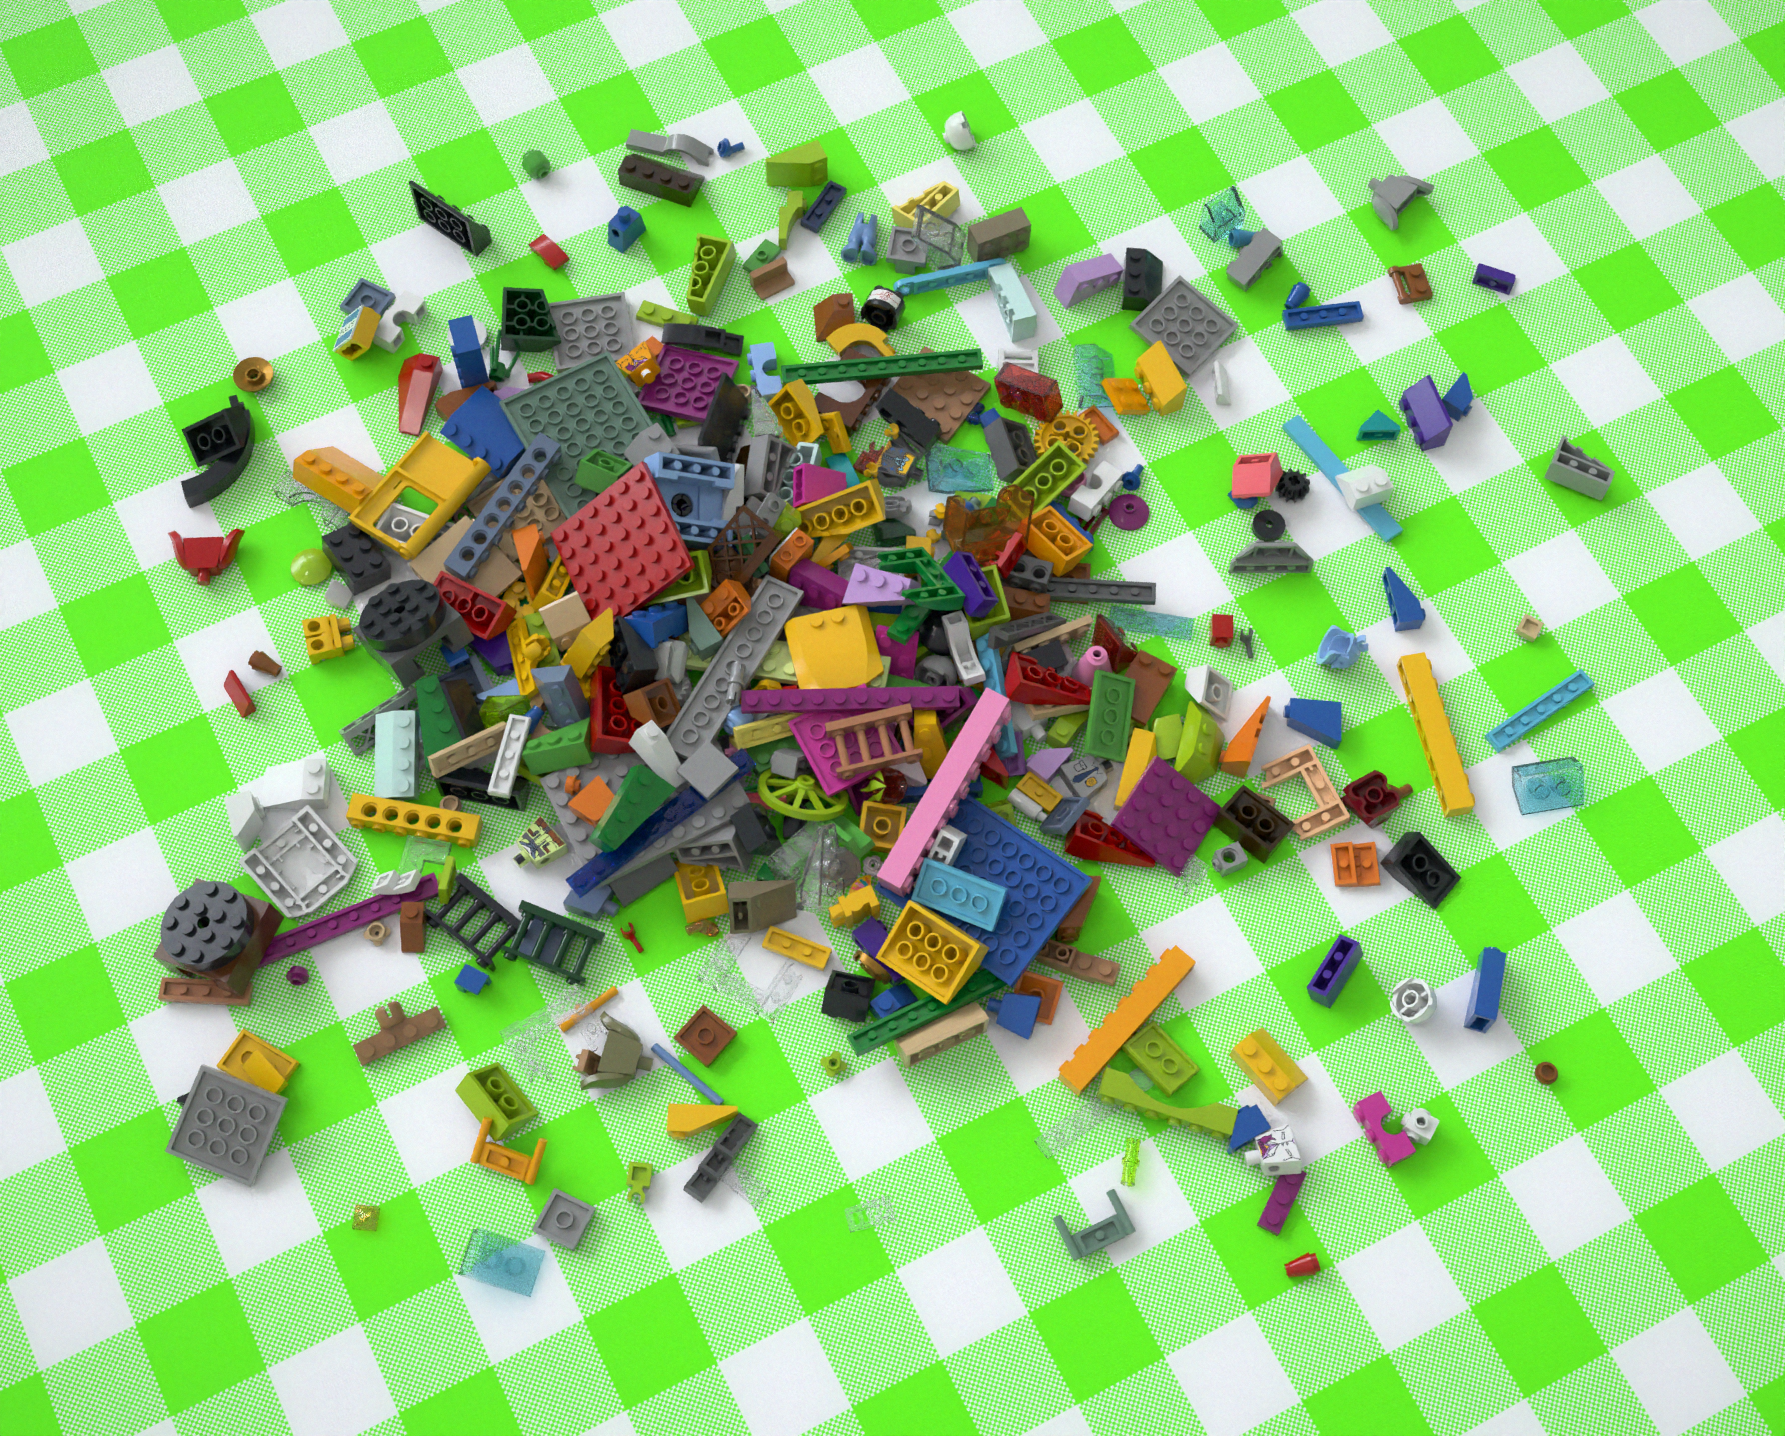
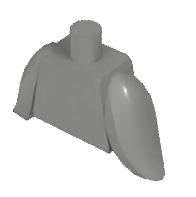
M1388 175L1382 182L1372 178L1368 184V188L1374 191L1372 197L1373 210L1391 231L1398 229L1397 217L1415 197L1427 196L1433 192L1435 187L1430 183L1407 175Z

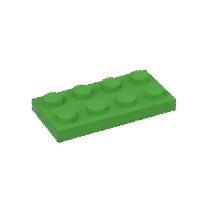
M1103 670L1095 671L1084 754L1117 763L1125 762L1135 679Z

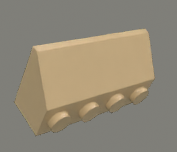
M977 1002L969 1003L952 1013L895 1039L894 1046L907 1069L987 1032L989 1017Z

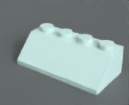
M415 710L389 711L376 714L375 797L391 800H419L420 715Z

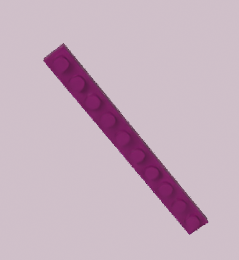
M959 686L741 690L742 714L879 711L909 703L912 710L959 709L960 707Z
M433 872L421 877L414 891L395 895L379 894L274 936L257 969L356 930L373 921H378L401 911L402 902H425L439 896V886L435 873Z

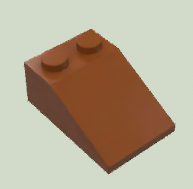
M1141 649L1124 677L1136 680L1131 719L1146 726L1172 685L1178 668Z

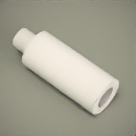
M1017 788L1009 794L1007 800L1034 821L1038 819L1044 822L1048 815L1042 812L1043 807Z

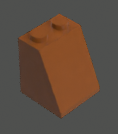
M1089 876L1093 882L1055 931L1056 941H1061L1063 944H1071L1074 941H1078L1096 899L1101 876Z

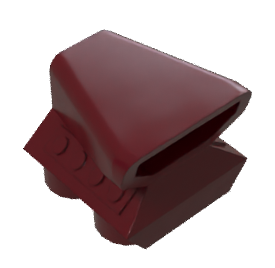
M1374 770L1348 784L1343 789L1346 795L1340 798L1343 804L1371 829L1386 822L1392 813L1403 806L1399 801L1398 793L1390 788L1387 783V777L1379 772V770Z

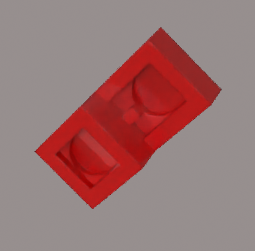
M542 234L528 244L531 251L539 255L544 264L554 271L570 260L567 254L545 234Z

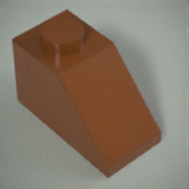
M424 902L401 903L400 936L402 953H425L427 917L424 911L427 907Z

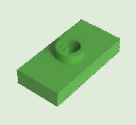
M765 239L745 261L743 269L750 273L774 261L781 253V247Z

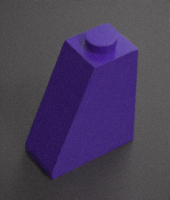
M506 630L488 641L471 633L474 640L467 645L497 676H508L515 672Z

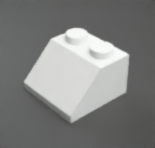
M1374 464L1335 476L1351 511L1388 500L1394 488L1386 471Z
M250 790L224 797L233 837L243 852L249 851L265 826L263 818L266 817L263 805H260L258 796L254 797Z

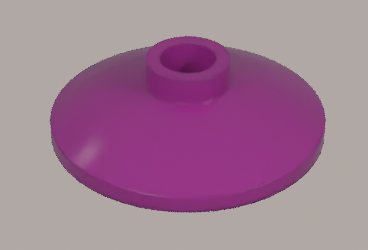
M1123 494L1116 497L1110 503L1109 518L1116 527L1126 531H1133L1146 524L1149 518V508L1147 503L1139 496Z

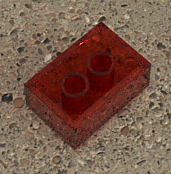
M1006 362L994 377L1000 404L1005 408L1014 409L1023 415L1027 414L1039 421H1045L1050 424L1063 408L1058 382L1055 379Z

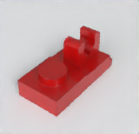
M1015 532L1012 538L1007 541L1004 552L996 551L994 553L998 561H989L990 566L996 564L997 571H1000V574L1005 579L1028 547L1023 535Z

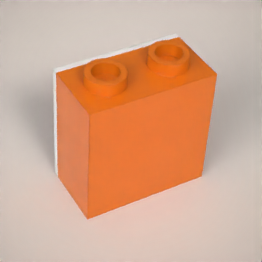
M796 527L770 555L768 564L770 571L767 574L788 584L791 568L804 558L811 559L814 540Z

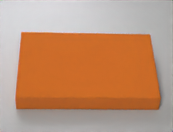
M1026 970L1017 981L1014 993L1043 997L1036 1021L1051 1025L1064 982Z

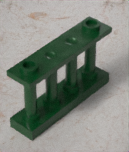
M522 900L518 907V912L522 913V920L510 947L501 946V953L504 954L503 957L513 962H516V959L565 978L567 979L566 983L578 987L579 984L584 986L586 978L582 977L581 973L592 947L596 946V944L602 945L605 933ZM537 919L542 921L543 928L529 956L519 952L518 949L530 922ZM557 927L563 930L562 933L564 935L552 964L539 960V957L551 929ZM577 935L584 938L583 941L585 943L573 972H569L560 968V965L572 937L575 938Z

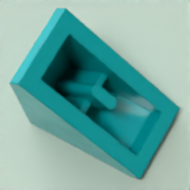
M1377 410L1360 426L1356 441L1397 440L1401 429L1397 423Z

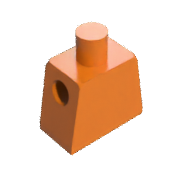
M598 775L568 803L572 814L595 828L612 801L614 794Z

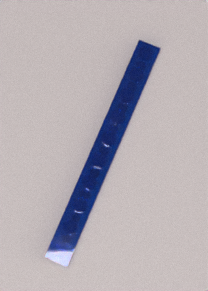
M743 748L739 749L728 758L739 768V771L709 800L705 799L692 786L688 787L648 817L616 850L607 853L601 852L565 879L566 883L580 899L755 768L756 763Z

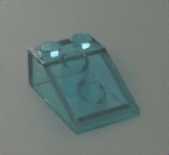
M936 444L925 455L930 492L955 494V490L971 493L994 490L990 455L988 453Z
M473 1229L458 1275L531 1297L546 1251L484 1229Z

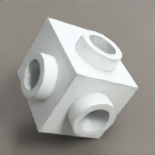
M1414 1107L1410 1113L1406 1111L1400 1122V1124L1404 1125L1401 1132L1405 1131L1410 1141L1419 1142L1426 1146L1431 1140L1440 1120L1431 1116L1429 1111Z

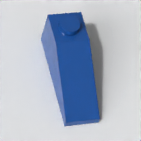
M1386 567L1382 574V581L1395 632L1420 629L1426 618L1424 608H1421L1420 601L1390 567Z

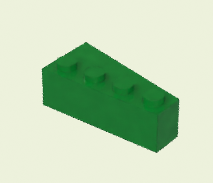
M436 674L415 681L427 773L431 772L428 756L462 741Z
M642 764L631 767L588 841L605 853L616 850L677 788Z

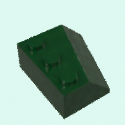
M503 287L501 351L542 353L562 343L543 289Z

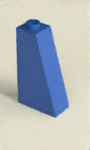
M1484 947L1479 954L1463 1026L1481 1033H1486L1495 1023L1498 1014L1507 953L1500 952V949L1496 947Z

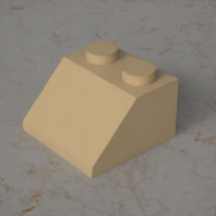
M577 591L538 609L553 641L561 652L569 649L580 631L592 622L585 604Z

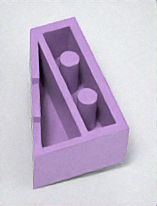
M1111 253L1067 265L1053 294L1066 310L1118 283L1124 269Z
M855 563L842 604L847 606L857 604L870 607L914 605L915 602L902 597L901 593L903 590L920 588L921 584L909 578Z

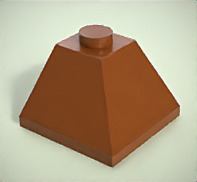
M852 293L832 294L813 307L816 342H824L838 328L855 323Z
M668 677L623 696L633 718L643 724L653 720L659 728L673 723L681 710Z

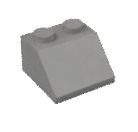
M658 422L641 431L623 452L627 460L633 464V468L641 461L644 462L646 457L657 452L680 455V452Z

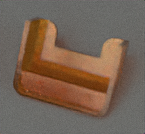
M1016 484L1003 487L997 495L996 506L969 511L965 508V500L961 496L947 497L943 530L953 555L956 551L972 553L978 564L986 563L990 560H998L994 553L996 551L1004 552L1007 541L1012 538L1015 532L1022 534L1026 544H1028L1035 498Z

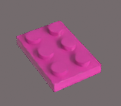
M877 625L875 639L879 654L891 657L889 674L913 680L920 632L916 631L908 643L903 645L887 637V630L890 627Z

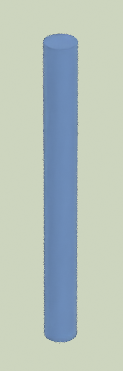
M658 1043L652 1046L651 1050L715 1105H722L724 1103V1099Z

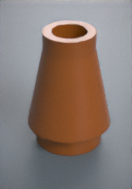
M254 651L248 661V665L253 670L277 677L282 670V666L277 664L263 651Z

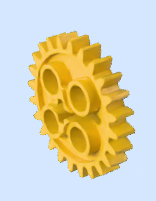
M1059 410L1058 416L1051 413L1050 420L1044 417V424H1038L1039 429L1035 430L1034 448L1037 451V457H1041L1050 446H1053L1059 440L1070 451H1077L1073 454L1082 462L1089 464V458H1095V452H1098L1099 431H1095L1096 424L1091 425V418L1085 420V414L1078 417L1077 411L1070 415L1069 410H1067L1066 414L1063 415ZM1062 428V429H1064V430H1063V431H1057L1056 429Z

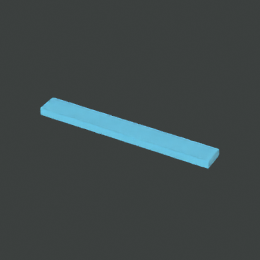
M1299 415L1284 423L1282 429L1343 495L1335 476L1349 472V469ZM1380 503L1356 510L1385 543L1403 531Z

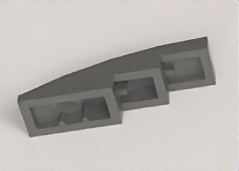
M739 1113L713 1144L712 1150L699 1164L698 1170L685 1184L683 1191L703 1203L758 1128V1124L742 1113Z

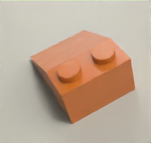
M536 524L511 530L532 601L549 568L547 559L550 558L547 546H542L543 543H546L543 531L538 532Z

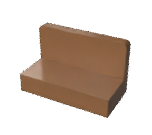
M784 256L749 273L750 285L761 300H765L795 285L794 279L788 272L787 261Z

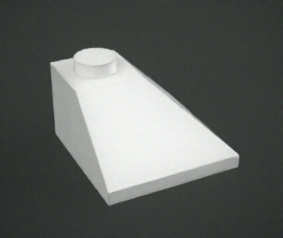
M1208 664L1188 668L1185 680L1186 690L1199 704L1223 721H1226L1233 682Z

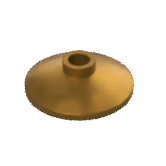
M250 357L242 360L233 371L235 385L245 392H258L265 389L272 382L274 376L271 364L260 357Z

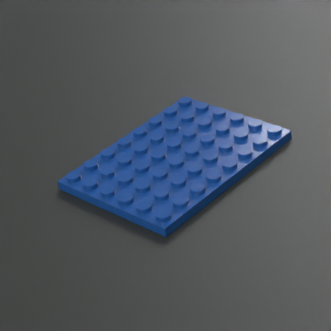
M967 794L964 800L960 799L957 805L959 809L955 817H950L946 824L968 835L952 867L1008 889L995 931L991 932L929 906H924L989 947L980 966L1013 988L1093 880ZM919 874L916 875L914 882H916ZM879 882L874 889L903 910L907 902L911 900L915 887L910 894L906 893L904 898L881 886Z

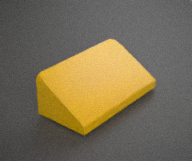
M258 1049L252 1053L242 1066V1069L259 1087L279 1094L289 1085Z

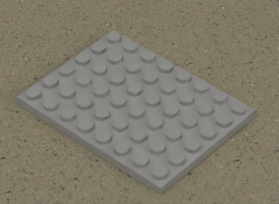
M672 723L661 728L664 734L667 733ZM715 738L712 745H714L721 753H723L721 747L719 746ZM595 752L593 763L560 769L539 780L596 890L732 822L730 816L750 802L736 775L709 800L705 799L688 782L683 783L616 850L607 853L588 841L595 828L571 813L568 803L578 793L575 792L574 796L565 793L567 776L574 777V775H577V779L581 780V791L599 775L615 796L631 767L642 764L654 772L637 752L613 755ZM677 756L680 764L682 765L686 761V759Z

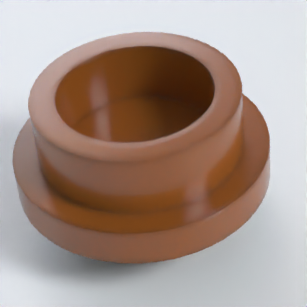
M1542 1062L1535 1068V1077L1540 1083L1549 1085L1556 1081L1558 1071L1552 1063Z

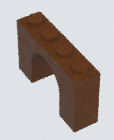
M848 347L840 360L870 357ZM892 377L856 380L864 387L865 392L859 399L853 402H840L818 392L814 398L818 413L840 411L847 435L851 438L854 432L859 431L863 418L869 416L873 403L879 401L883 388L889 386Z

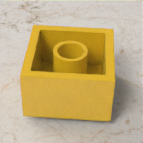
M863 801L858 828L875 843V846L870 849L871 851L890 854L904 830L907 807Z

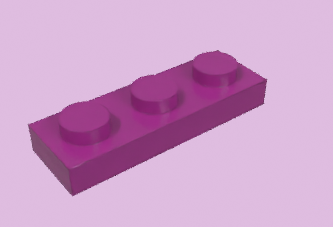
M1301 1170L1300 1174L1279 1175L1257 1222V1226L1276 1236L1279 1235L1306 1177V1172Z

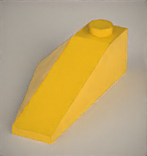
M1134 727L1113 810L1119 811L1152 758L1157 756L1154 732Z

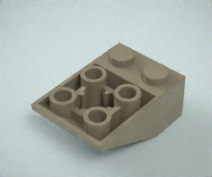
M795 880L728 882L730 934L754 933L768 928L770 925L774 926L796 918Z

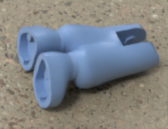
M858 213L848 237V244L841 250L840 255L845 262H855L858 257L859 246L862 245L860 261L868 266L876 263L877 254L874 251L878 220L876 215L871 214L869 224H865L864 213Z

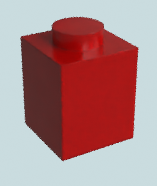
M1212 614L1209 629V646L1217 648L1230 647L1233 640V615Z

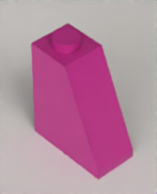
M803 463L793 469L794 508L802 507L847 488L846 473L808 463Z

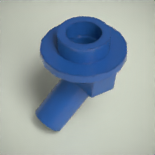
M727 138L720 141L717 146L720 157H730L732 153L745 149L743 142L731 146Z
M1137 464L1132 472L1127 471L1123 474L1122 486L1126 490L1134 491L1139 488L1141 484L1139 475L1144 470V467Z

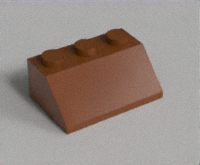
M1002 586L1011 620L1008 622L1050 611V594Z

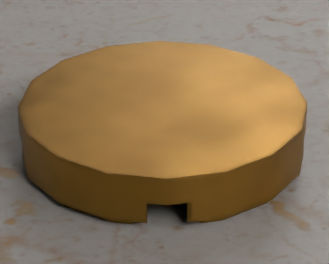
M857 950L852 956L855 962L859 959L861 961V968L877 981L882 980V983L885 985L892 979L891 975L880 964L862 951Z

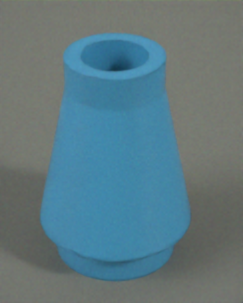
M1234 229V231L1229 232V245L1235 248L1249 245L1256 232Z

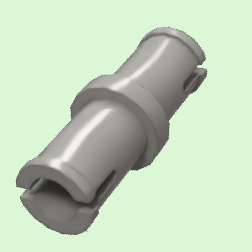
M741 662L732 663L731 675L727 680L728 691L725 703L729 705L731 700L730 706L739 705L741 689L744 688L743 676L746 666L744 663L741 664Z

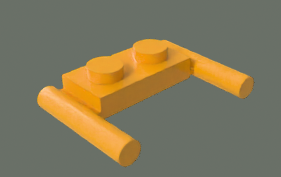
M484 1117L470 1161L525 1181L527 1184L534 1185L548 1140L539 1138L533 1158L494 1142H486L492 1119Z

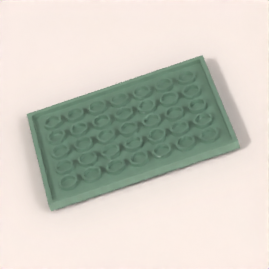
M608 351L499 401L503 413L525 450L528 449L539 432L561 445L562 457L557 464L551 466L550 474L544 482L567 520L599 495V493L593 490H585L580 485L574 483L580 460L596 448L629 462L623 452L641 431L653 425ZM538 457L536 459L537 462H543L546 460V458L544 457Z

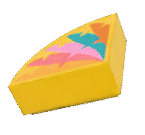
M871 875L858 878L852 884L849 894L870 885Z

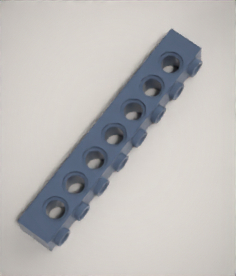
M539 432L443 564L446 571L466 583L469 579H473L476 576L479 565L487 561L494 545L497 546L501 542L503 532L511 528L518 512L521 513L525 509L527 499L536 494L539 488L538 484L541 480H545L548 477L551 466L560 461L562 457L560 444ZM538 457L546 458L543 462L536 461ZM526 473L534 474V476L529 479L523 477ZM515 489L522 490L519 495L512 494V491ZM504 505L510 506L508 511L500 510ZM490 522L498 523L494 528L488 527ZM484 538L486 542L484 544H477L476 540ZM466 555L474 556L471 561L464 560Z

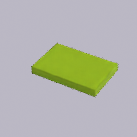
M1154 1020L1121 1047L1168 1098L1200 1071V1068Z

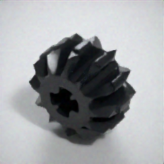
M1291 468L1288 469V472L1283 470V474L1275 487V492H1279V498L1285 497L1286 503L1290 499L1294 503L1298 499L1302 501L1309 493L1310 479H1306V473L1300 474L1299 469L1296 472H1293Z

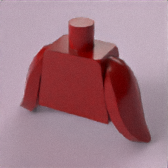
M236 528L225 539L224 537L182 539L181 535L175 530L167 534L172 541L175 557L180 567L189 571L191 576L197 577L198 585L208 586L210 585V576H220L223 569L229 567L233 562L245 530Z

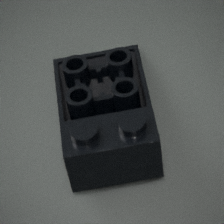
M617 616L613 623L614 638L609 644L611 648L608 652L611 667L614 668L616 673V683L620 686L622 694H628L650 685L659 670V666L653 649L621 616Z

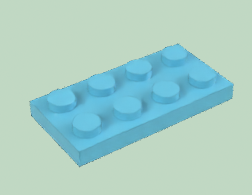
M926 857L924 858L911 900L993 932L995 931L1008 889Z

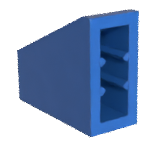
M1290 698L1288 705H1284L1283 718H1287V726L1332 749H1338L1341 742L1342 702Z

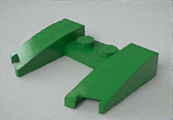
M924 547L878 552L877 558L881 560L878 564L879 570L902 574L918 573L930 586L903 590L901 593L902 597L910 599L917 603L918 606L933 610L948 611L962 609L966 595Z

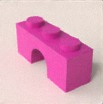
M1381 1090L1358 1101L1354 1105L1353 1115L1358 1123H1362L1366 1130L1365 1136L1376 1147L1378 1159L1382 1164L1390 1168L1412 1157L1416 1150L1405 1131L1391 1135L1386 1133L1381 1126V1119L1387 1117L1392 1112Z

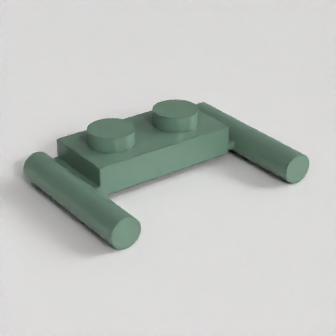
M1115 1189L1108 1191L1106 1194L1117 1214L1072 1236L1061 1214L1053 1218L1073 1261L1086 1257L1136 1232Z

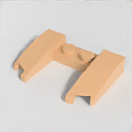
M1310 744L1261 766V771H1266V782H1261L1263 790L1302 776L1316 801L1318 809L1292 821L1295 823L1292 830L1301 836L1299 838L1300 841L1318 836L1350 822L1348 811Z

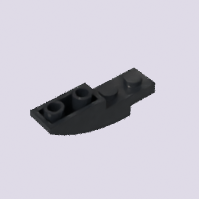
M664 323L661 343L696 351L703 349L740 357L744 336L728 333L725 329Z

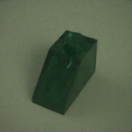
M886 518L870 525L875 547L891 548L906 545L907 536H916L914 528L896 518Z

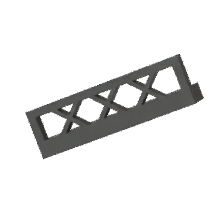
M1044 612L992 626L989 629L988 648L995 650L1013 645L1066 624L1067 619L1051 612Z

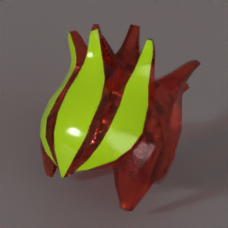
M886 767L867 778L870 781L869 785L864 789H860V792L872 794L867 801H880L885 805H896L906 794L907 780L901 771Z

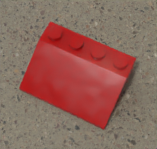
M602 665L596 667L590 679V751L610 755L634 753L636 751L629 744V741L635 731L644 724L630 715L623 698L626 694H622L620 686L616 683L614 668Z

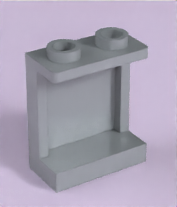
M769 492L763 503L754 496H751L745 506L773 528L787 503L773 492ZM742 512L739 516L740 525H751L750 517ZM763 527L755 528L756 539L766 538L769 534ZM751 528L740 529L741 537L749 533L752 538ZM733 529V534H735L736 536L737 529Z

